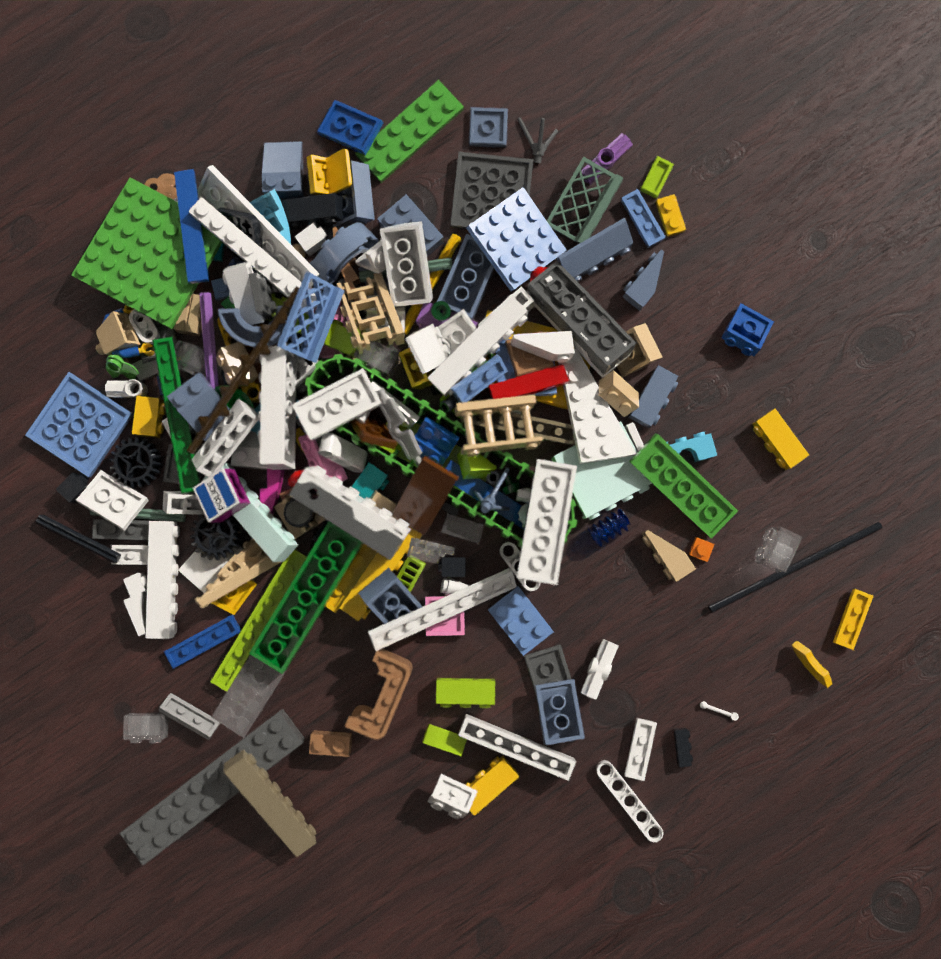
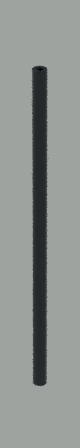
M877 522L709 605V610L712 613L883 527L880 522Z

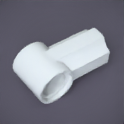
M134 379L129 381H107L105 384V392L109 398L145 397L148 393L146 384ZM139 385V391L134 394V387Z

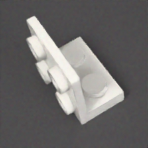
M441 774L433 794L427 802L431 803L430 807L438 811L443 809L449 812L448 815L452 818L459 819V817L463 818L469 813L477 791Z

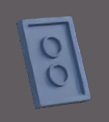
M519 586L488 609L523 656L554 632Z

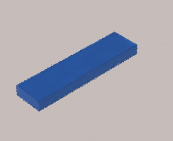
M232 614L164 651L171 667L175 668L240 633L241 628Z

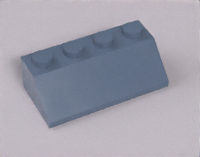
M625 218L559 255L557 261L579 282L582 280V276L595 273L598 270L597 267L602 264L607 266L614 261L616 256L620 255L622 257L631 251L630 248L633 245V240Z

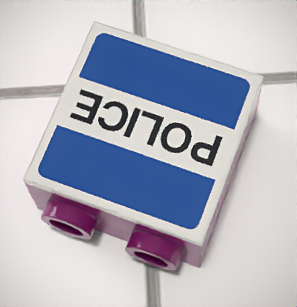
M222 468L193 488L208 522L221 523L250 504L235 469Z

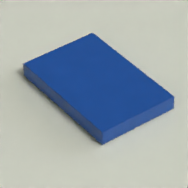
M334 100L317 133L366 156L383 125V121Z

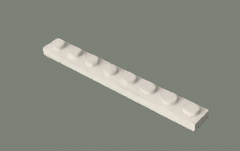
M202 197L189 210V214L245 262L250 261L252 268L287 298L295 286L300 288L301 282ZM316 294L310 295L312 302L317 300ZM303 299L301 303L302 308L307 306L306 299Z
M508 568L368 631L374 649L376 651L516 588L513 571Z

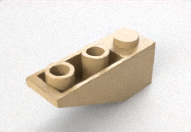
M649 530L642 532L644 543L648 548L651 546L655 552L653 557L658 564L662 563L665 568L663 572L669 580L672 579L677 582L696 570L684 551Z

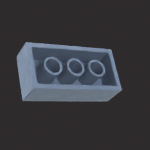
M466 234L438 301L446 302L450 306L451 312L456 314L464 309L469 318L473 320L495 268L471 235Z

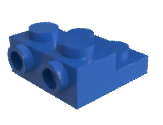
M740 303L721 338L725 340L728 346H736L742 349L741 351L744 355L755 356L762 348L774 321Z
M426 417L415 435L422 454L419 456L421 459L426 456L440 466H443L460 437Z

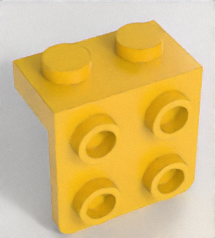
M342 149L327 158L315 155L307 157L310 194H337L351 186L352 177L347 149Z

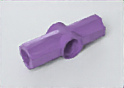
M621 133L612 143L603 148L592 162L609 170L633 144L626 135ZM603 156H609L611 158V161L603 162L601 158ZM589 165L581 170L582 176L593 174L592 167ZM591 177L584 180L591 185L595 178Z

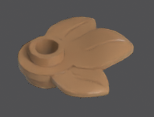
M162 174L158 178L148 179L144 184L148 187L156 184L158 186L157 192L173 200L177 198V191L174 187L176 185L175 175Z

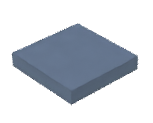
M471 107L469 146L506 148L508 109Z

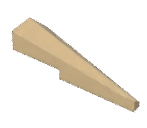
M252 538L249 542H245L242 551L238 555L234 554L220 570L216 581L206 586L207 591L201 598L197 597L195 600L203 608L281 562H273Z

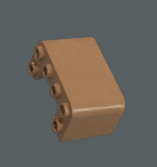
M385 649L377 650L373 659L379 668L378 674L387 678L375 708L367 705L357 706L345 727L373 739H380L386 734L413 669L412 663L408 659Z

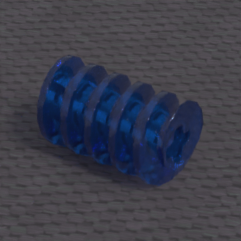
M617 509L618 515L612 512L611 519L608 516L604 517L605 523L599 520L598 527L592 524V531L587 528L592 539L600 548L602 547V540L607 544L609 543V536L615 540L614 533L621 536L622 528L626 532L629 531L628 525L631 524L622 509Z

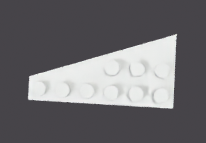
M577 348L574 349L575 353L571 360L559 363V365H564L569 378V384H565L563 387L579 464L635 456L636 452L609 404L599 396V387Z

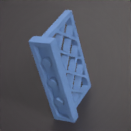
M306 272L277 346L298 357L316 363L344 290L333 286L310 272ZM312 279L314 287L309 290L308 285ZM323 287H325L324 290H323V293H322V295H321L320 289H322ZM313 293L316 294L317 299L314 302L311 301L310 296ZM303 299H306L307 306L302 308L301 303ZM317 306L316 311L314 313L313 307ZM308 311L309 319L304 321L303 314ZM298 317L300 324L294 327L295 318ZM301 330L302 337L297 339L296 332ZM291 336L292 343L286 346V341Z

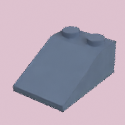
M302 142L264 143L262 165L263 194L275 189L279 199L304 197Z
M197 373L167 396L196 432H199L202 428L198 420L199 416L209 417L221 399L202 373ZM225 416L217 418L207 433L206 439H203L205 442Z
M574 679L535 685L544 745L584 739Z

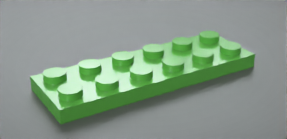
M438 80L377 134L366 156L357 152L356 157L362 163L369 164V171L382 183L464 110V106Z
M657 433L629 461L711 539L738 512L729 501Z

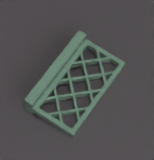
M583 156L548 217V224L552 229L578 244L589 239L623 182V177L618 174L615 175ZM584 163L592 167L593 174L582 176L581 169ZM605 174L610 177L607 184L599 186L598 175ZM594 177L597 187L586 190L584 179ZM582 181L584 191L573 193L572 184ZM598 190L599 199L589 203L587 193ZM585 193L587 204L576 207L574 196ZM572 197L574 207L563 210V200ZM588 207L590 213L588 218L580 220L577 209ZM575 210L577 221L567 223L564 213ZM562 214L563 225L556 226L551 223L554 216ZM578 223L580 232L575 237L569 233L568 226Z

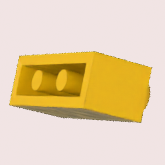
M776 409L770 410L752 423L755 434L758 437H762L765 441L766 449L770 453L773 452L777 458L776 462L781 468L785 470L791 469L809 456Z
M498 756L489 763L490 767L487 770H480L474 776L475 780L469 784L467 782L464 784L477 791L470 808L474 816L519 777L518 772L504 756L500 758Z

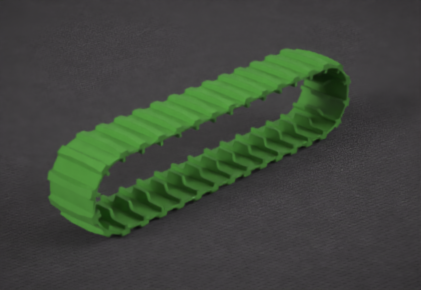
M335 354L334 358L324 362L321 360L315 364L316 369L310 377L306 378L305 386L308 388V396L325 388L319 385L325 375L330 380L333 379L329 372L339 368V373L344 375L345 367L354 368L353 373L364 369L366 375L371 378V383L373 381L377 384L380 383L387 388V392L391 395L396 393L404 398L402 403L405 406L412 403L420 408L418 413L419 419L428 413L437 419L436 423L439 425L444 423L454 430L452 433L455 435L460 433L466 437L463 423L458 420L455 422L447 418L445 412L442 410L435 411L426 400L419 401L414 398L413 392L408 389L403 391L398 388L397 382L390 378L388 380L382 378L381 372L374 368L371 370L366 368L365 363L358 358L353 360L345 358L342 354ZM350 422L335 428L339 435L343 437L351 436L352 442L359 447L367 446L371 455L375 457L383 456L385 463L390 467L397 465L402 468V474L406 477L414 475L415 472L412 471V467L415 464L413 459L407 466L396 461L399 450L396 449L393 454L391 453L388 456L380 451V446L374 444L372 446L369 443L362 442L357 434L355 435L348 431ZM474 431L476 444L487 443L479 438V433ZM490 451L486 452L483 456L487 458L492 453L502 459L503 463L499 468L501 470L506 463L518 469L520 472L516 477L517 480L522 473L534 479L535 472L529 469V465L525 462L520 464L512 459L513 455L509 452ZM463 490L457 498L450 494L448 495L454 507L462 506L469 510L468 515L475 518L478 516L485 520L486 527L489 529L492 526L502 531V537L505 539L509 536L518 541L517 546L522 549L523 539L510 532L514 522H511L508 528L505 529L493 522L498 512L495 511L491 519L477 512L481 504L480 501H478L474 508L461 502L460 500L465 493ZM571 499L564 544L567 543L566 536L570 530L576 528L577 520L574 519L573 507L576 506L574 499Z

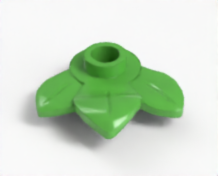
M109 355L106 358L105 368L113 378L122 374L130 380H135L136 375L139 374L133 365L124 362L123 358L119 355Z

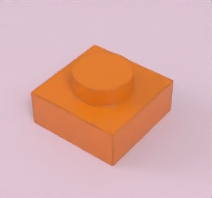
M695 537L688 555L708 562L715 544Z

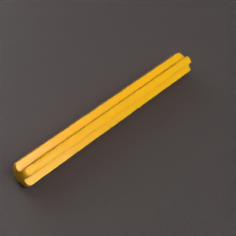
M451 235L438 259L452 257L461 241L458 235ZM444 270L430 272L432 290ZM423 304L411 305L405 318L406 335L418 317Z

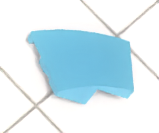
M275 189L249 202L291 244L287 217Z

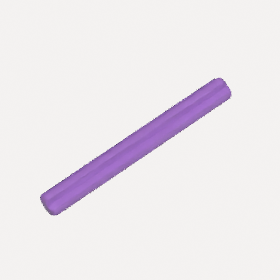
M206 292L199 294L205 372L207 381L215 389L219 385L211 293Z

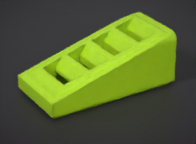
M409 554L397 578L404 585L408 586V590L411 592L427 563ZM412 562L416 564L417 566H419V569L417 570L411 567L409 563ZM406 568L416 573L415 577L405 572ZM404 575L413 581L409 583L403 580L401 577Z

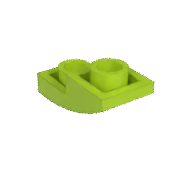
M428 724L422 743L462 756L467 739L458 736L459 734Z

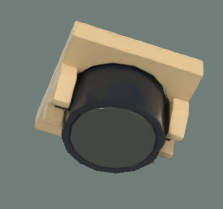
M291 496L284 498L281 503L274 506L288 531L295 539L327 520Z

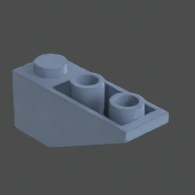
M660 250L658 254L654 252L647 260L649 265L646 268L641 267L636 273L637 279L634 283L630 281L623 289L625 291L623 298L639 311L655 293L664 255L663 250Z

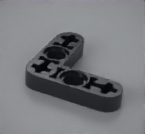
M223 207L216 209L263 249L260 223L255 215ZM233 216L237 219L238 225L233 221Z

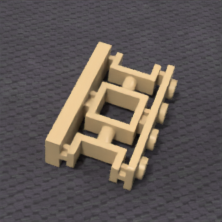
M381 272L379 274L374 273L373 279L367 277V286L350 290L348 282L344 283V286H341V283H336L337 287L344 290L340 301V312L342 318L346 317L345 325L347 332H351L352 346L357 348L359 354H363L364 349L370 350V341L387 338L389 345H392L393 342H396V345L404 344V330ZM375 287L378 297L376 296L367 299L366 296L374 294ZM345 294L348 298V301L359 298V301L351 303L352 310H350ZM375 307L378 316L361 320L358 311ZM386 317L390 328L385 327L378 329L377 326L385 325ZM356 324L359 331L370 328L369 332L362 333L363 341H361Z

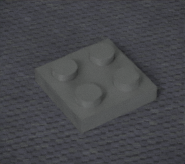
M258 273L249 274L256 313L268 321L272 320L276 312V304L272 301L271 296L273 294L272 284Z

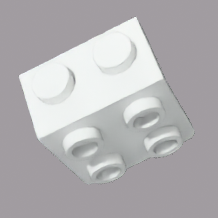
M382 240L355 261L356 264L378 274L384 271L386 265Z

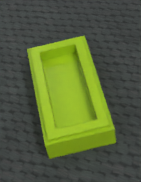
M657 156L640 191L657 199L674 164Z

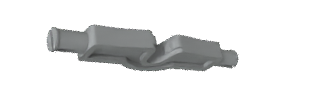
M381 388L376 392L382 401L380 408L388 421L389 433L401 445L408 460L413 459L418 467L422 460L419 456L422 454V451L414 433L410 429L404 432L399 430V425L404 423L406 418L398 408L394 398H388L384 388Z

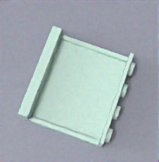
M620 421L619 424L621 425L623 431L625 432L627 438L629 439L631 445L633 446L637 454L638 452L636 448L634 447L628 433L626 432L622 422ZM576 445L551 458L552 462L577 466L572 495L584 515L583 519L589 518V520L598 517L600 515L599 511L603 509L609 511L617 506L616 502L622 500L624 503L633 498V493L639 491L641 494L649 490V485L652 484L629 462L634 456L579 464Z

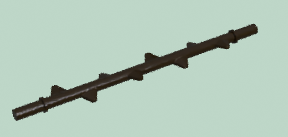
M295 286L286 302H283L284 305L272 323L260 326L263 336L252 353L239 356L243 366L230 386H220L219 390L222 398L210 416H199L198 420L202 428L197 432L196 437L188 447L187 451L189 453H195L203 439H206L207 433L219 416L229 417L230 412L226 405L239 386L249 385L246 375L259 355L271 354L267 343L279 325L286 324L288 319L287 313L292 309L299 291L298 286Z

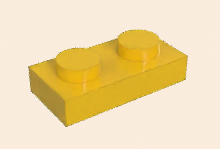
M675 194L657 199L656 205L666 236L669 237L685 232L686 227Z

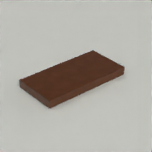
M424 456L394 509L392 516L398 520L399 518L403 519L411 528L425 536L459 477Z

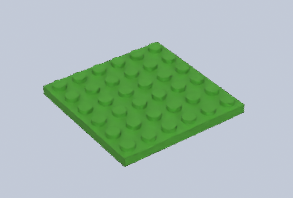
M129 178L73 271L72 276L158 323L173 329L199 284L188 283L178 202ZM202 225L208 269L223 242Z

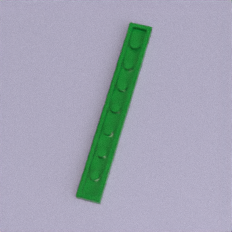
M173 338L154 339L153 346L181 493L193 492V488L200 481L198 471L192 462L195 454L187 451L192 443L189 423L167 398L168 395L181 386Z

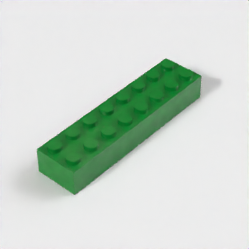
M329 521L249 654L283 674L293 661L364 543Z

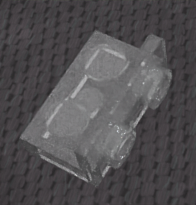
M411 538L407 556L438 564L439 557L445 558V554L453 555L455 548Z

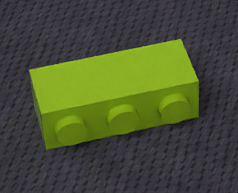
M437 678L436 704H440V707H452V704H460L462 708H470L471 704H478L480 708H491V705H495V679Z

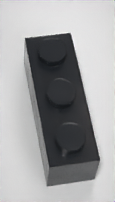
M685 727L674 728L677 765L679 767L692 766L693 757L690 755L692 747L691 743H689L690 732Z

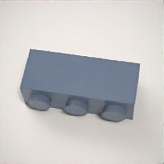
M658 365L639 397V408L631 412L628 418L646 428H650L652 425L655 426L660 418V415H658L660 409H665L669 402L667 396L670 392L673 393L678 385V382H676L678 376Z

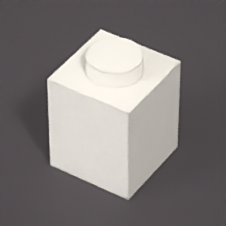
M312 223L297 234L295 238L305 252L311 256L321 249V245L326 241L324 237L327 235L321 227L317 228Z

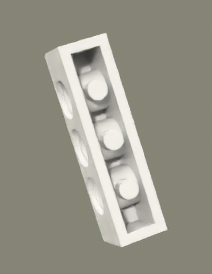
M239 399L230 409L229 417L223 418L192 459L196 470L208 477L222 468L259 420L254 408Z

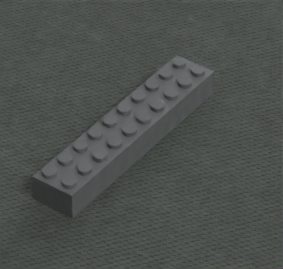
M281 709L124 829L120 835L141 864H146L240 792L224 773L225 762L244 749L247 754L251 753L257 761L256 764L260 769L264 768L267 771L300 746L306 739L286 712Z

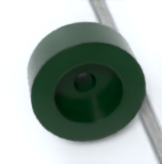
M438 301L432 306L431 313L436 320L445 321L451 315V308L446 302Z
M511 475L506 476L504 479L506 484L501 486L504 495L522 488L519 480L513 481Z

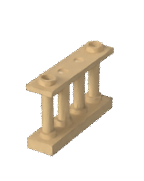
M535 395L457 403L455 415L456 417L461 416L464 419L468 445L463 446L461 450L462 455L467 454V456L472 457L479 455L481 452L526 447L527 450L537 448L543 441L542 436L534 437L530 410L536 403ZM512 410L522 412L526 434L524 439L515 440L510 414ZM495 412H500L503 415L507 441L495 442L491 415ZM481 414L483 416L487 443L476 444L471 418L473 415Z

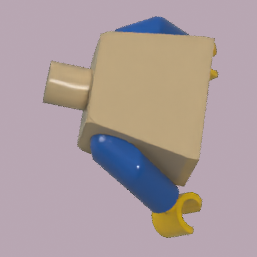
M125 305L123 310L120 308L105 315L101 326L96 331L100 342L96 346V351L99 354L119 355L122 358L140 356L141 353L147 356L154 355V351L146 352L148 347H153L150 343H143L141 348H138L140 343L128 316L132 308Z

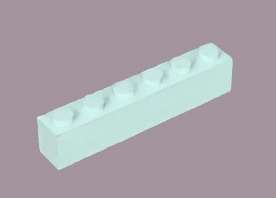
M228 463L222 466V468L234 469V467ZM238 476L250 504L233 514L234 517L273 562H284L298 546L294 541V536L282 527V522L270 513L269 507L262 504L258 499V495L247 487V483L243 478Z

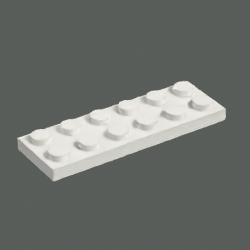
M537 459L517 578L557 585L577 466Z

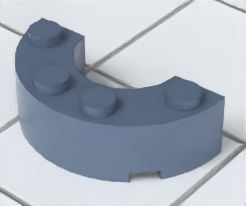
M356 222L347 228L341 227L336 232L335 237L331 240H326L321 245L322 250L309 263L319 273V278L330 284L334 283L348 262L357 255L366 253L379 242L377 237L363 223Z
M282 306L276 307V314L274 318L276 317ZM239 308L217 309L223 328L232 338L245 345L256 347L263 336L260 327L252 326L245 322L241 317ZM285 324L279 325L267 343L268 346L279 342Z

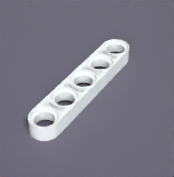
M607 760L600 761L596 766L598 776L647 839L651 842L660 841L663 837V830L615 767ZM602 765H609L610 773L602 775L600 767ZM616 780H620L623 783L622 788L618 791L612 788V783ZM627 796L634 797L635 802L632 806L624 804V799ZM640 811L647 814V818L643 822L636 819ZM657 827L659 834L656 837H650L648 834L650 828Z

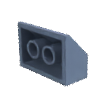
M350 161L352 184L350 187L337 193L342 198L343 221H337L336 224H333V227H348L356 222L366 224L375 220L369 164Z

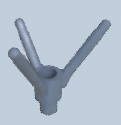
M509 468L505 469L491 495L483 498L477 490H474L475 496L481 503V511L483 513L494 509L510 510L509 507L495 505L496 500L494 498L506 478Z

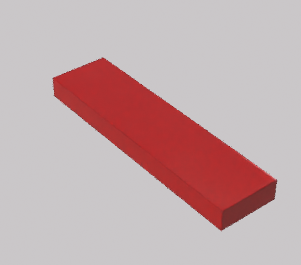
M560 364L489 385L492 399L528 396L569 384V378L564 365Z

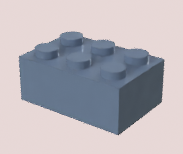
M407 194L377 218L381 228L422 221L427 257L444 243V236Z
M389 567L359 592L366 605L384 624L423 607Z

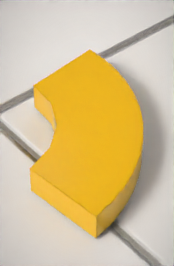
M794 642L792 647L802 664L821 684L829 688L832 685L829 672L815 659L810 649L800 642Z

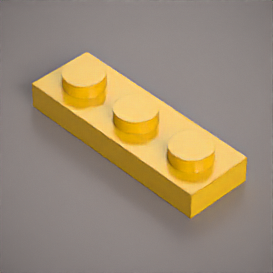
M852 589L833 643L854 650L873 599L872 595Z

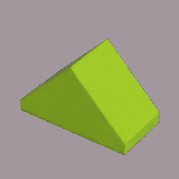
M461 450L457 454L463 480L487 478L488 473L491 474V471H495L497 466L481 454L469 457L467 454L462 455Z

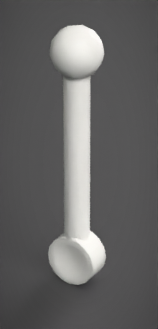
M705 701L700 703V707L702 709L707 708L713 710L715 712L729 716L734 721L738 720L739 718L738 714L735 712L729 713L727 711L707 705Z

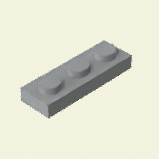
M172 693L168 695L159 707V712L210 740L220 725V721Z

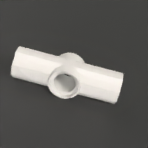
M602 639L596 656L592 658L589 664L588 675L580 693L597 699L603 682L607 680L610 674L611 663L619 645Z

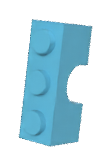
M705 432L694 434V438L689 440L686 437L676 439V443L670 444L678 454L682 450L690 451L695 462L717 456L712 435H705Z

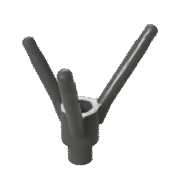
M519 117L517 120L533 151L534 163L541 164L542 156H544V152L558 130L555 129L545 144H542L545 119L541 118L538 143H534L522 119Z

